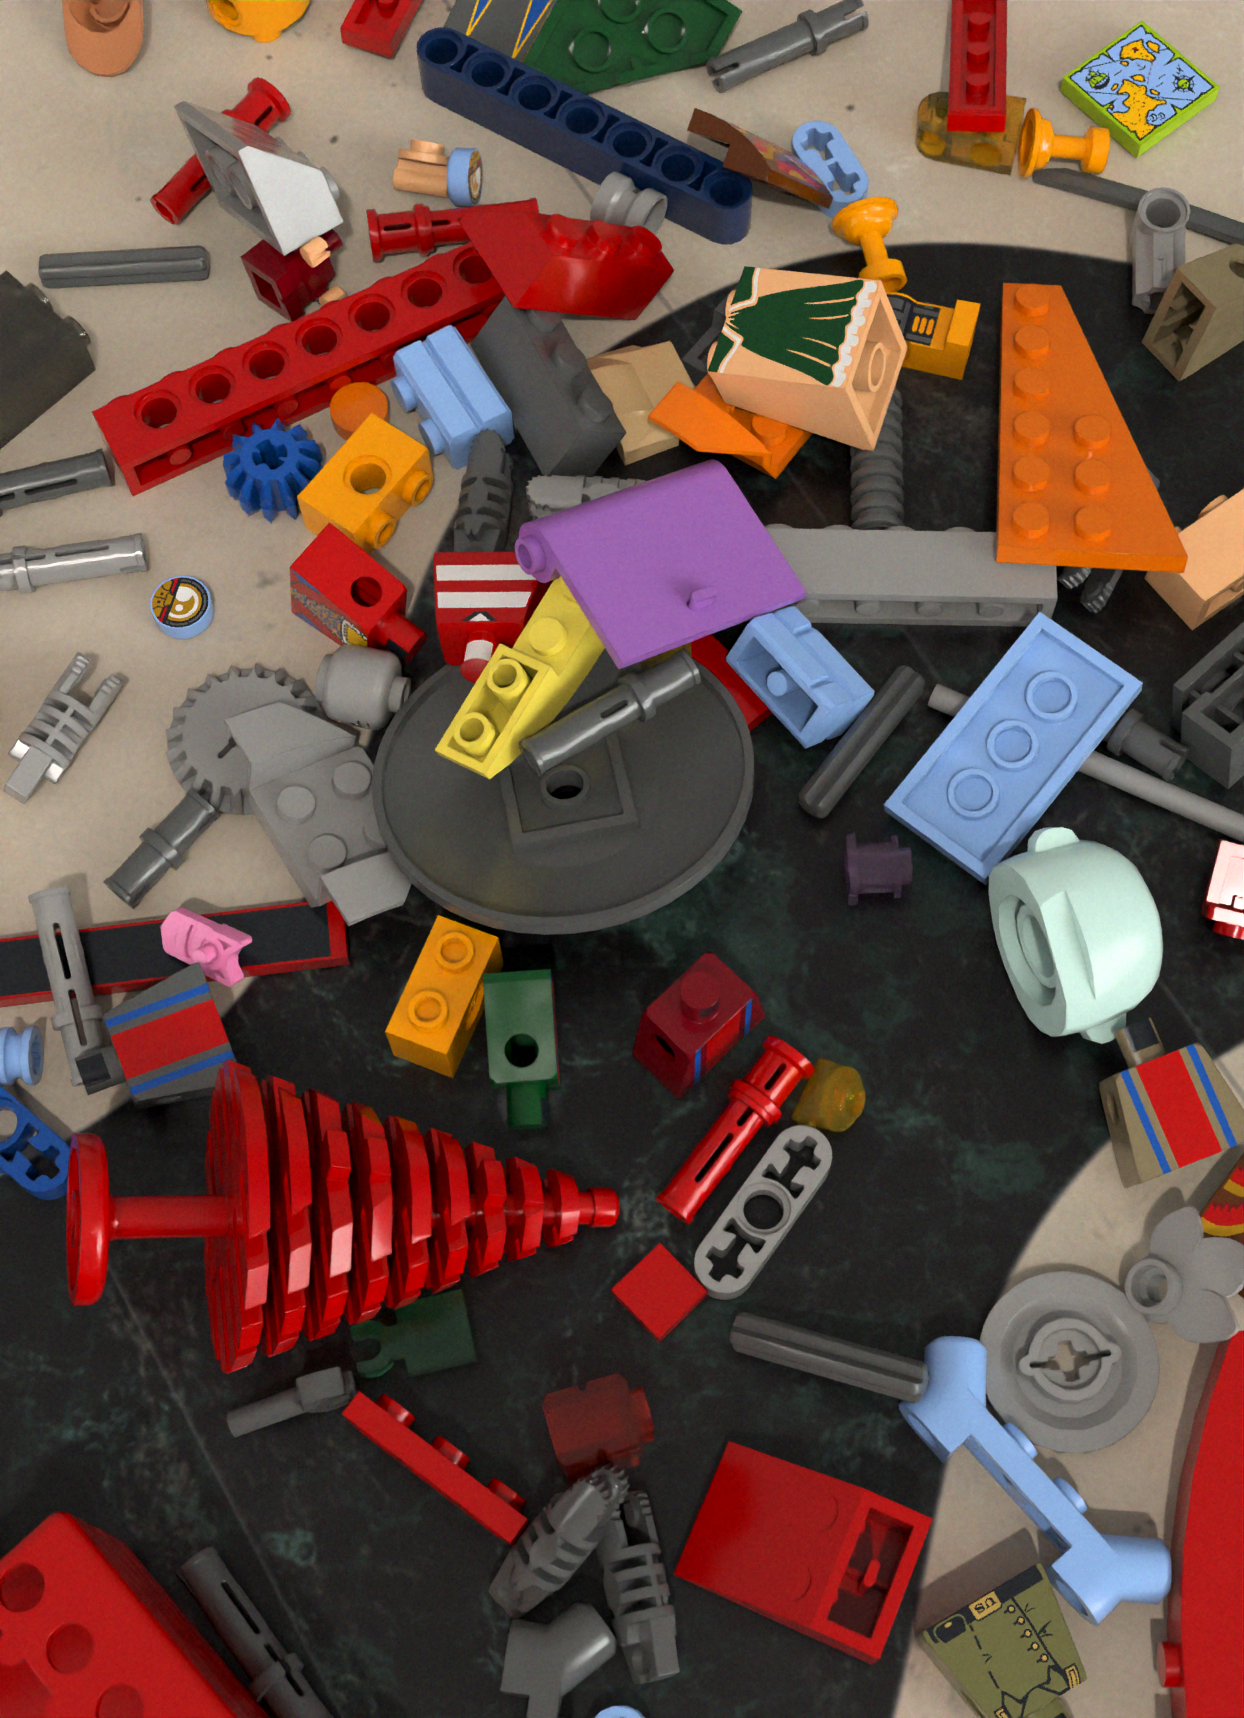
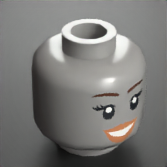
M354 643L344 644L336 650L334 655L326 654L319 666L315 683V699L317 702L323 703L324 711L332 721L369 730H379L387 726L394 713L401 709V706L411 693V679L402 677L401 662L394 653Z

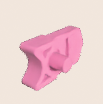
M182 907L168 915L160 927L163 949L166 953L189 965L199 962L204 975L227 987H231L243 980L244 974L238 963V954L243 947L253 941L250 935L226 924L216 923Z

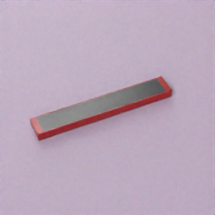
M333 900L313 908L310 907L308 902L201 915L221 925L226 924L252 937L253 941L243 947L238 954V963L244 978L350 965L347 923ZM166 919L78 930L94 996L147 990L189 966V964L166 953L163 949L160 927ZM56 932L66 979H70L71 973L61 932ZM30 935L0 939V1008L54 1001L46 966L43 961L39 936ZM204 975V976H205V979H206V982L216 981V980H214V979H212V978H210V977ZM75 993L71 994V999L76 998Z

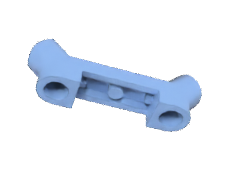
M942 1336L931 1341L924 1348V1363L930 1372L924 1397L920 1402L911 1403L903 1400L898 1404L902 1415L917 1435L942 1463L962 1445L968 1449L1061 1553L1045 1569L1050 1584L1068 1604L1090 1624L1098 1626L1121 1602L1158 1605L1168 1595L1171 1587L1172 1563L1170 1550L1167 1545L1159 1538L1099 1534L1082 1515L1087 1510V1506L1072 1486L1061 1477H1056L1051 1481L1032 1460L1037 1455V1451L1029 1439L1010 1422H1007L1002 1427L986 1409V1348L978 1340L969 1337Z

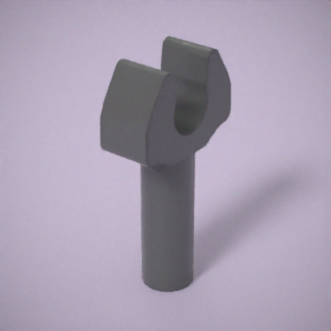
M334 1367L296 1378V1387L227 1411L226 1418L229 1429L233 1436L238 1437L305 1412H329L349 1404L358 1393L353 1372L341 1373L340 1367Z

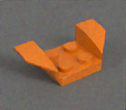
M708 373L694 390L677 381L648 415V420L678 437L694 450L730 454L774 479H777L813 434L812 432L725 403Z

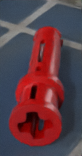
M256 77L248 83V93L232 110L225 109L221 112V114L256 125L267 132L277 121H285L290 116L291 109L285 97L275 86L263 78ZM196 153L150 199L154 209L171 224L176 223L178 225L186 213L211 188Z
M535 197L530 198V200L482 204L430 211L429 205L423 206V203L414 204L413 209L410 211L378 214L375 209L366 210L373 262L382 261L385 254L418 251L420 256L429 255V252H434V246L471 242L459 223L464 213L510 211L539 213L537 199Z
M768 1035L762 1042L764 1052L743 1080L734 1079L731 1083L729 1093L727 1094L730 1100L729 1104L701 1141L695 1146L692 1153L664 1191L655 1198L669 1213L688 1225L693 1221V1216L708 1199L723 1177L730 1171L732 1165L762 1125L770 1127L771 1124H776L782 1117L779 1108L801 1079L809 1080L815 1073V1068L805 1056L775 1036ZM778 1069V1076L766 1090L764 1088L765 1084ZM744 1113L745 1115H747V1117L742 1122V1124L738 1126L737 1121ZM726 1137L728 1139L727 1144L699 1181L696 1182L695 1177Z

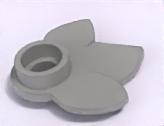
M1195 1207L1181 1208L1166 1215L1152 1231L1149 1256L1134 1264L1127 1274L1125 1294L1128 1302L1135 1310L1144 1315L1146 1321L1157 1324H1170L1174 1331L1185 1341L1199 1344L1219 1343L1230 1339L1239 1331L1236 1315L1227 1299L1237 1295L1244 1287V1244L1230 1238H1204L1202 1221ZM1164 1279H1167V1293L1161 1301L1158 1296V1287Z

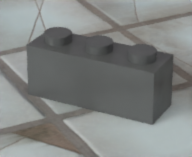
M505 295L470 345L487 376L511 410L512 420L543 476L560 475L576 477V475H586V477H592L626 435V431L613 410L611 400L603 393L589 369L586 357L577 348L564 326L560 313L514 308Z

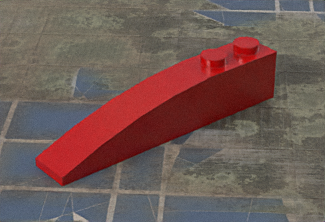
M1238 1331L1230 1339L1218 1344L1195 1413L1179 1481L1170 1547L1172 1578L1168 1593L1167 1641H1160L1157 1648L1158 1678L1161 1687L1170 1688L1172 1718H1244V1331Z

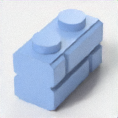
M449 325L428 335L424 342L418 340L396 351L393 360L397 378L390 381L392 390L402 409L406 413L415 409L423 421L418 424V428L424 443L433 456L443 452L452 468L458 470L467 465L468 456L471 452L470 447L473 444L472 440L475 439V435L479 434L481 430L485 431L487 428L490 431L495 430L496 434L501 435L505 445L512 442L513 438H515L512 412L455 326Z
M795 605L777 610L774 614L770 612L754 617L747 624L726 656V662L805 749L819 744L825 739L829 740L844 734L874 696L875 691L818 630L811 627V622Z

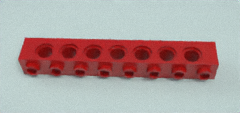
M471 241L449 252L435 254L426 259L422 264L395 276L381 278L371 287L342 300L330 301L319 310L293 322L279 324L270 329L266 334L237 347L225 348L214 357L186 370L172 372L162 378L161 381L137 392L118 396L107 405L92 411L104 443L131 495L135 496L223 456V454L234 451L232 447L233 435L250 437L252 435L253 421L262 427V430L270 429L278 417L287 427L330 407L334 394L345 385L365 382L376 386L396 377L393 360L396 351L418 340L424 342L428 335L449 325L455 326L466 344L471 343L504 298L505 293ZM329 352V353L324 354V355H318V354H320V353ZM270 376H276V377L271 378V379H265V378L270 377ZM217 400H222L221 402H218V403H212V402L217 401ZM168 423H170L169 425H167V426H165V427L158 428L159 426H161V425H163V424H168Z

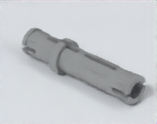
M137 533L120 538L66 544L44 549L28 550L26 545L13 547L11 553L0 554V591L19 589L21 594L35 592V587L53 583L93 579L122 573L148 571V564L142 534Z
M55 887L33 893L28 898L29 903L32 904L43 953V961L46 966L57 1013L51 1017L54 1031H61L72 1075L71 1082L72 1086L75 1087L84 1084L74 1058L106 1047L100 1021L104 1020L103 1015L105 1012L103 1005H96L84 957V949L81 944L70 900V888ZM57 928L61 930L71 973L70 979H66L55 932ZM73 993L76 994L87 1044L85 1046H82L71 1001V994Z

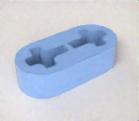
M825 121L806 122L798 127L793 134L791 153L801 159L817 174L833 196L830 209L817 205L818 208L826 216L833 219L844 207L867 198L869 183L867 174L840 131L834 125ZM814 146L815 149L807 150V147ZM826 150L825 161L822 159L818 151ZM834 179L838 183L841 190L833 191ZM852 190V194L845 195L844 192H849Z

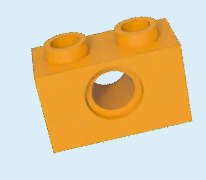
M371 413L297 496L305 528L318 535L328 523H331L368 555L374 548H382L392 537L398 520L411 505L415 507L421 504L432 488L434 478L429 450L426 446ZM367 489H380L378 492L373 494H362V492Z
M437 916L385 1030L394 1056L454 1078L485 1008L483 974L500 973L504 964L498 937L448 918Z

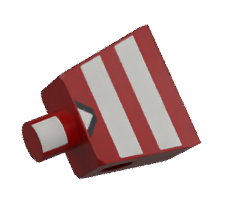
M434 552L435 615L444 661L451 666H460L462 676L466 680L476 683L499 644L512 649L553 581L541 583L532 575L526 574L521 569L515 552Z

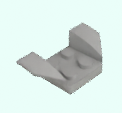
M282 702L265 705L225 719V726L248 762L246 788L249 794L250 807L310 907H318L333 900L345 922L350 926L384 911L402 906L412 883L395 864L380 834L372 796L374 765L364 749L355 746L356 736L314 715Z

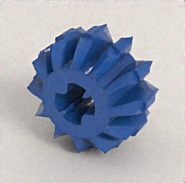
M277 417L270 429L262 430V427L253 421L252 435L250 437L233 435L232 447L234 451L223 454V468L227 479L225 480L227 491L234 500H239L242 510L247 513L248 517L262 510L264 518L272 523L278 511L286 510L289 516L296 519L298 513L297 504H299L297 496L323 468L321 465V461H323L321 449L315 440L308 439L307 432L303 430L300 424L286 431L285 424Z

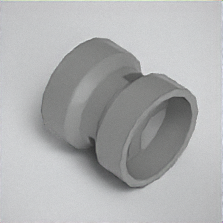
M614 171L604 179L595 195L590 212V221L602 220L616 225L642 226L656 235L664 220L668 199L666 195L652 188L640 191L639 188L635 187L630 177Z

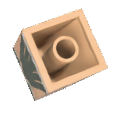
M744 266L737 289L732 290L728 296L725 309L726 320L720 338L711 345L707 358L708 374L724 402L862 450L874 451L908 348L881 280Z

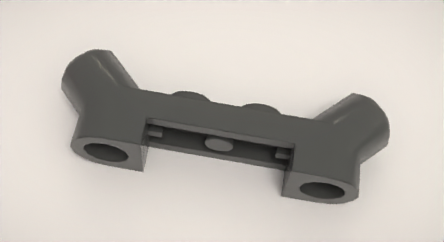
M576 1600L549 1623L513 1618L508 1636L500 1691L509 1696L529 1698L526 1718H565L560 1717L563 1696L616 1654L617 1639L591 1603Z

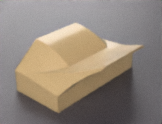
M671 341L646 347L631 345L586 359L589 369L603 393L611 400L613 410L626 431V435L616 446L625 465L679 445L678 437L648 420V415L677 381L692 390L695 389Z

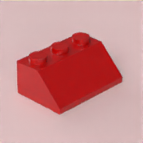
M527 211L464 213L459 221L514 308L636 320L675 271L661 251L662 244L654 233L642 226L630 227L610 224L602 220L589 221L568 218L560 214L548 215Z

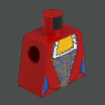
M331 523L326 525L290 566L292 613L340 646L347 643L381 649L383 646L405 663L409 662L423 646L428 634L405 617L406 587Z

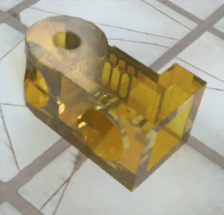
M948 92L929 94L922 99L918 106L915 145L919 153L933 161L1011 176L1020 140L1027 98L1006 95L1005 133L947 131Z

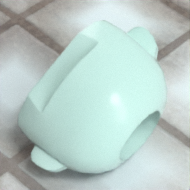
M1047 827L1036 830L1028 839L1027 852L1012 856L996 864L989 875L988 894L990 910L1003 964L1021 1006L1028 1018L1041 1032L1051 1037L1080 1033L1084 1039L1100 1044L1110 1042L1115 1039L1113 1032L1126 1027V1012L1134 1009L1149 994L1159 977L1163 957V939L1158 909L1136 866L1118 851L1094 841L1079 840L1074 832L1067 828Z

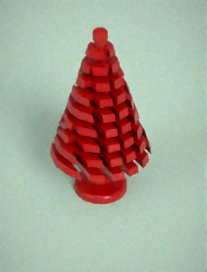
M228 1060L223 1062V1068H219L209 1112L211 1131L207 1130L205 1156L207 1194L110 1195L108 1160L104 1141L96 1134L73 1133L68 1163L66 1197L68 1291L70 1303L73 1306H88L99 1301L105 1287L109 1242L112 1240L204 1237L206 1297L211 1339L216 1360H220L221 1371L228 1374L252 1363L257 1353L256 1345H259L260 1339L262 1352L268 1358L294 1347L299 1338V1330L310 1342L334 1333L340 1324V1316L342 1315L345 1316L349 1325L353 1323L356 1325L374 1318L381 1309L382 1301H385L388 1308L393 1306L395 1310L413 1303L421 1295L420 1288L424 1287V1285L426 1289L432 1287L433 1294L454 1286L460 1281V1274H463L466 1260H468L470 1277L474 1278L499 1267L498 1261L502 1260L503 1252L507 1253L508 1261L519 1260L536 1254V1248L540 1246L541 1231L548 1248L573 1241V1234L577 1233L579 1224H587L590 1228L611 1227L618 1220L620 1203L614 1189L610 1187H588L586 1191H578L576 1181L571 1174L553 1168L546 1170L547 1178H543L541 1183L537 1166L517 1157L505 1159L506 1167H502L501 1161L495 1159L494 1148L473 1141L464 1148V1156L459 1140L452 1138V1134L430 1128L422 1137L416 1123L395 1115L394 1117L388 1115L382 1125L373 1108L351 1101V1104L346 1103L340 1115L339 1103L328 1093L308 1088L309 1092L304 1091L302 1097L299 1098L295 1093V1084L271 1075H266V1080L262 1079L260 1086H258L256 1076L251 1074L250 1067Z

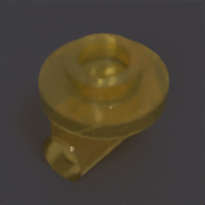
M818 1059L814 1067L815 1073L808 1080L791 1118L799 1125L813 1128L820 1127L834 1132L845 1131L851 1127L864 1109L866 1097L862 1080L858 1072L852 1067L837 1065L826 1059Z

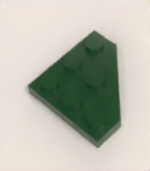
M555 0L521 63L584 94L706 63L708 58L718 56L739 19L742 10L727 0Z

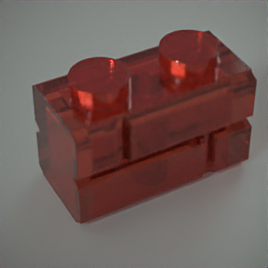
M619 1373L587 1382L586 1390L582 1392L577 1386L546 1394L542 1407L563 1479L571 1486L580 1477L590 1475L589 1473L600 1465L604 1466L610 1463V1465L614 1466L618 1464L620 1469L641 1465V1459L644 1456L643 1444L655 1440L653 1434L654 1425L643 1388L640 1387L629 1391L626 1379H623Z

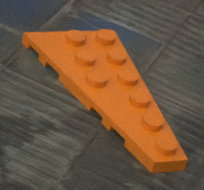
M1003 283L1000 310L996 563L1184 573L1188 555L1062 286Z

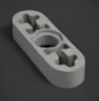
M797 1125L780 1133L699 1245L694 1258L695 1279L708 1291L707 1295L719 1300H730L741 1296L747 1291L827 1178L832 1162V1149L828 1139L819 1130L810 1126ZM807 1145L814 1149L812 1162L817 1168L812 1170L809 1167L803 1166L799 1169L790 1185V1190L801 1193L798 1198L794 1199L790 1192L779 1183L787 1171L790 1161V1155L785 1150L790 1148L799 1152ZM768 1172H771L777 1181L764 1177ZM757 1195L773 1197L781 1205L783 1211L781 1221L770 1229L763 1230L753 1227L748 1223L743 1212L748 1200ZM730 1225H733L743 1239L763 1247L758 1253H755L747 1243L738 1255L736 1269L742 1275L736 1279L727 1274L719 1282L711 1277L713 1264L708 1257L714 1254L717 1257L723 1258L728 1254L735 1244L736 1235L725 1231Z

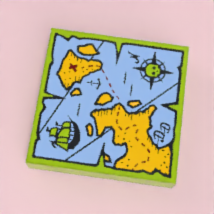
M1140 21L1063 76L1059 91L1100 127L1108 128L1110 136L1135 158H1138L1217 99L1220 86L1144 21Z

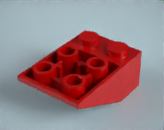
M728 1441L675 1569L674 1576L873 1665L881 1657L933 1518L867 1489Z

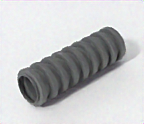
M895 388L874 451L850 446V455L852 457L850 462V470L852 472L850 486L852 488L850 502L853 506L850 515L853 522L851 528L854 530H884L893 526H905L903 523L905 517L903 502L905 497L902 490L904 485V476L902 474L904 461L902 454L904 450L901 441L903 437V428L901 426L903 420L901 406L903 402L901 393Z

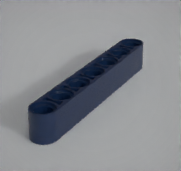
M447 27L428 30L419 38L417 42V58L422 90L425 96L432 102L598 185H601L604 179L614 171L628 176L640 191L652 188L666 195L668 206L664 218L712 242L721 245L734 244L748 235L751 228L752 182L749 178L722 167L723 161L454 29Z

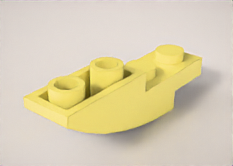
M561 576L553 580L512 649L502 644L498 645L435 748L439 756L485 778L491 779L521 754L519 742L522 739L529 738L550 725L589 674L605 647Z

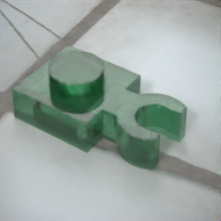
M462 1289L417 1299L413 1303L395 1309L398 1325L386 1327L380 1322L366 1320L350 1328V1334L354 1342L363 1341L367 1338H375L381 1342V1350L374 1359L356 1363L357 1370L362 1377L373 1378L381 1376L393 1366L395 1360L405 1358L410 1377L478 1361Z

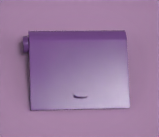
M714 459L526 522L521 526L519 539L515 542L517 561L526 574L532 575L541 583H547L558 579L560 576L562 577L618 669L625 668L802 600L807 593L728 470L722 463Z

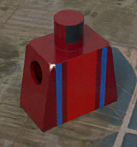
M708 951L644 1011L641 1016L632 1056L679 1100L765 1018V1011L758 995L713 952ZM665 1042L671 1047L675 1056L669 1054L662 1047Z

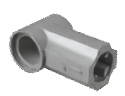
M1166 187L1154 188L1146 192L1140 199L1128 238L1129 248L1132 252V305L1142 309L1144 314L1156 313L1176 268L1185 264V228L1190 215V206L1183 194L1175 189ZM1153 224L1161 225L1165 228L1157 227Z

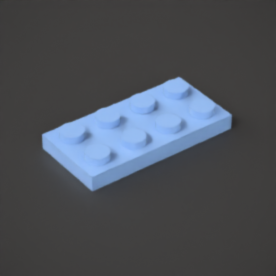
M1039 612L885 802V812L984 885H987L989 875L994 866L1011 855L1142 691L1143 683Z

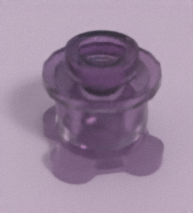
M845 833L843 863L847 904L858 905V894L891 892L893 899L900 898L901 885H912L913 883L910 846L899 847L896 834L889 835L888 841L856 843L855 833Z

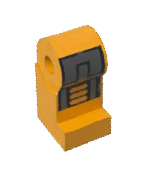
M886 292L908 347L901 367L962 380L974 339L980 304L957 299L954 309L917 302L915 299L902 293Z

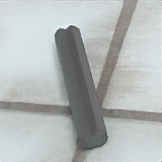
M200 245L43 254L39 257L38 263L39 277L43 287L46 288L194 281L206 279L209 272L207 252L205 247Z
M906 665L896 668L799 792L798 804L803 810L818 819L825 818L923 693L925 679L920 673L915 672Z
M749 1312L739 1313L730 1330L729 1341L736 1352L911 1403L920 1402L928 1386L930 1372L927 1369V1365L923 1361Z

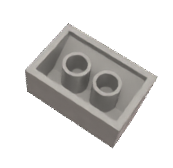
M182 101L174 106L220 207L281 254L287 255L316 236H320L344 222L335 201L341 198L340 191L332 175L325 167H316L310 163L304 153L301 151L295 153L287 147L279 136L273 138L256 125L186 101Z

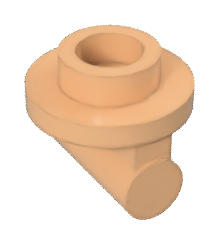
M411 139L410 150L399 149L398 162L393 174V189L449 198L447 190L449 157L443 156L445 145Z

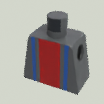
M199 962L189 965L106 1012L103 1015V1019L112 1044L74 1058L87 1095L126 1082L136 1109L211 1096L213 1090H215V1080L219 1068H223V1062L230 1060L237 1063Z

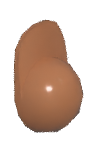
M62 0L65 37L68 49L82 68L96 76L114 77L125 72L135 61L142 45L144 0Z

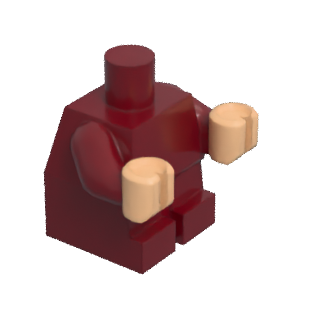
M333 229L320 236H316L308 243L285 256L264 240H261L241 256L257 298L290 322L304 315L303 308L310 301H315L323 306L330 301L342 300L346 297L345 291L340 286L334 285L329 289V282L336 275L329 256L343 245L341 238Z

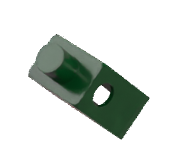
M550 969L483 974L490 1085L495 1094L507 1095L509 1129L547 1127L546 1091L561 1089L556 999ZM522 1049L535 1050L534 1063L527 1067L514 1066L513 1056L516 1052Z

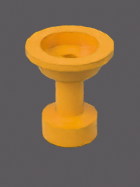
M1030 108L1022 125L1018 146L1019 176L1028 178L1033 171L1043 169L1049 162L1050 157L1080 160L1082 172L1101 174L1105 169L1109 155V129L1089 126L1084 137L1054 134L1052 123L1041 117L1039 109Z
M876 196L856 201L844 207L833 217L831 226L836 236L845 238L850 244L862 247L867 266L861 270L858 278L881 280L885 292H897L905 286L907 282L906 274L901 261L888 258L883 238L890 233L893 221L897 218L899 210L895 200Z

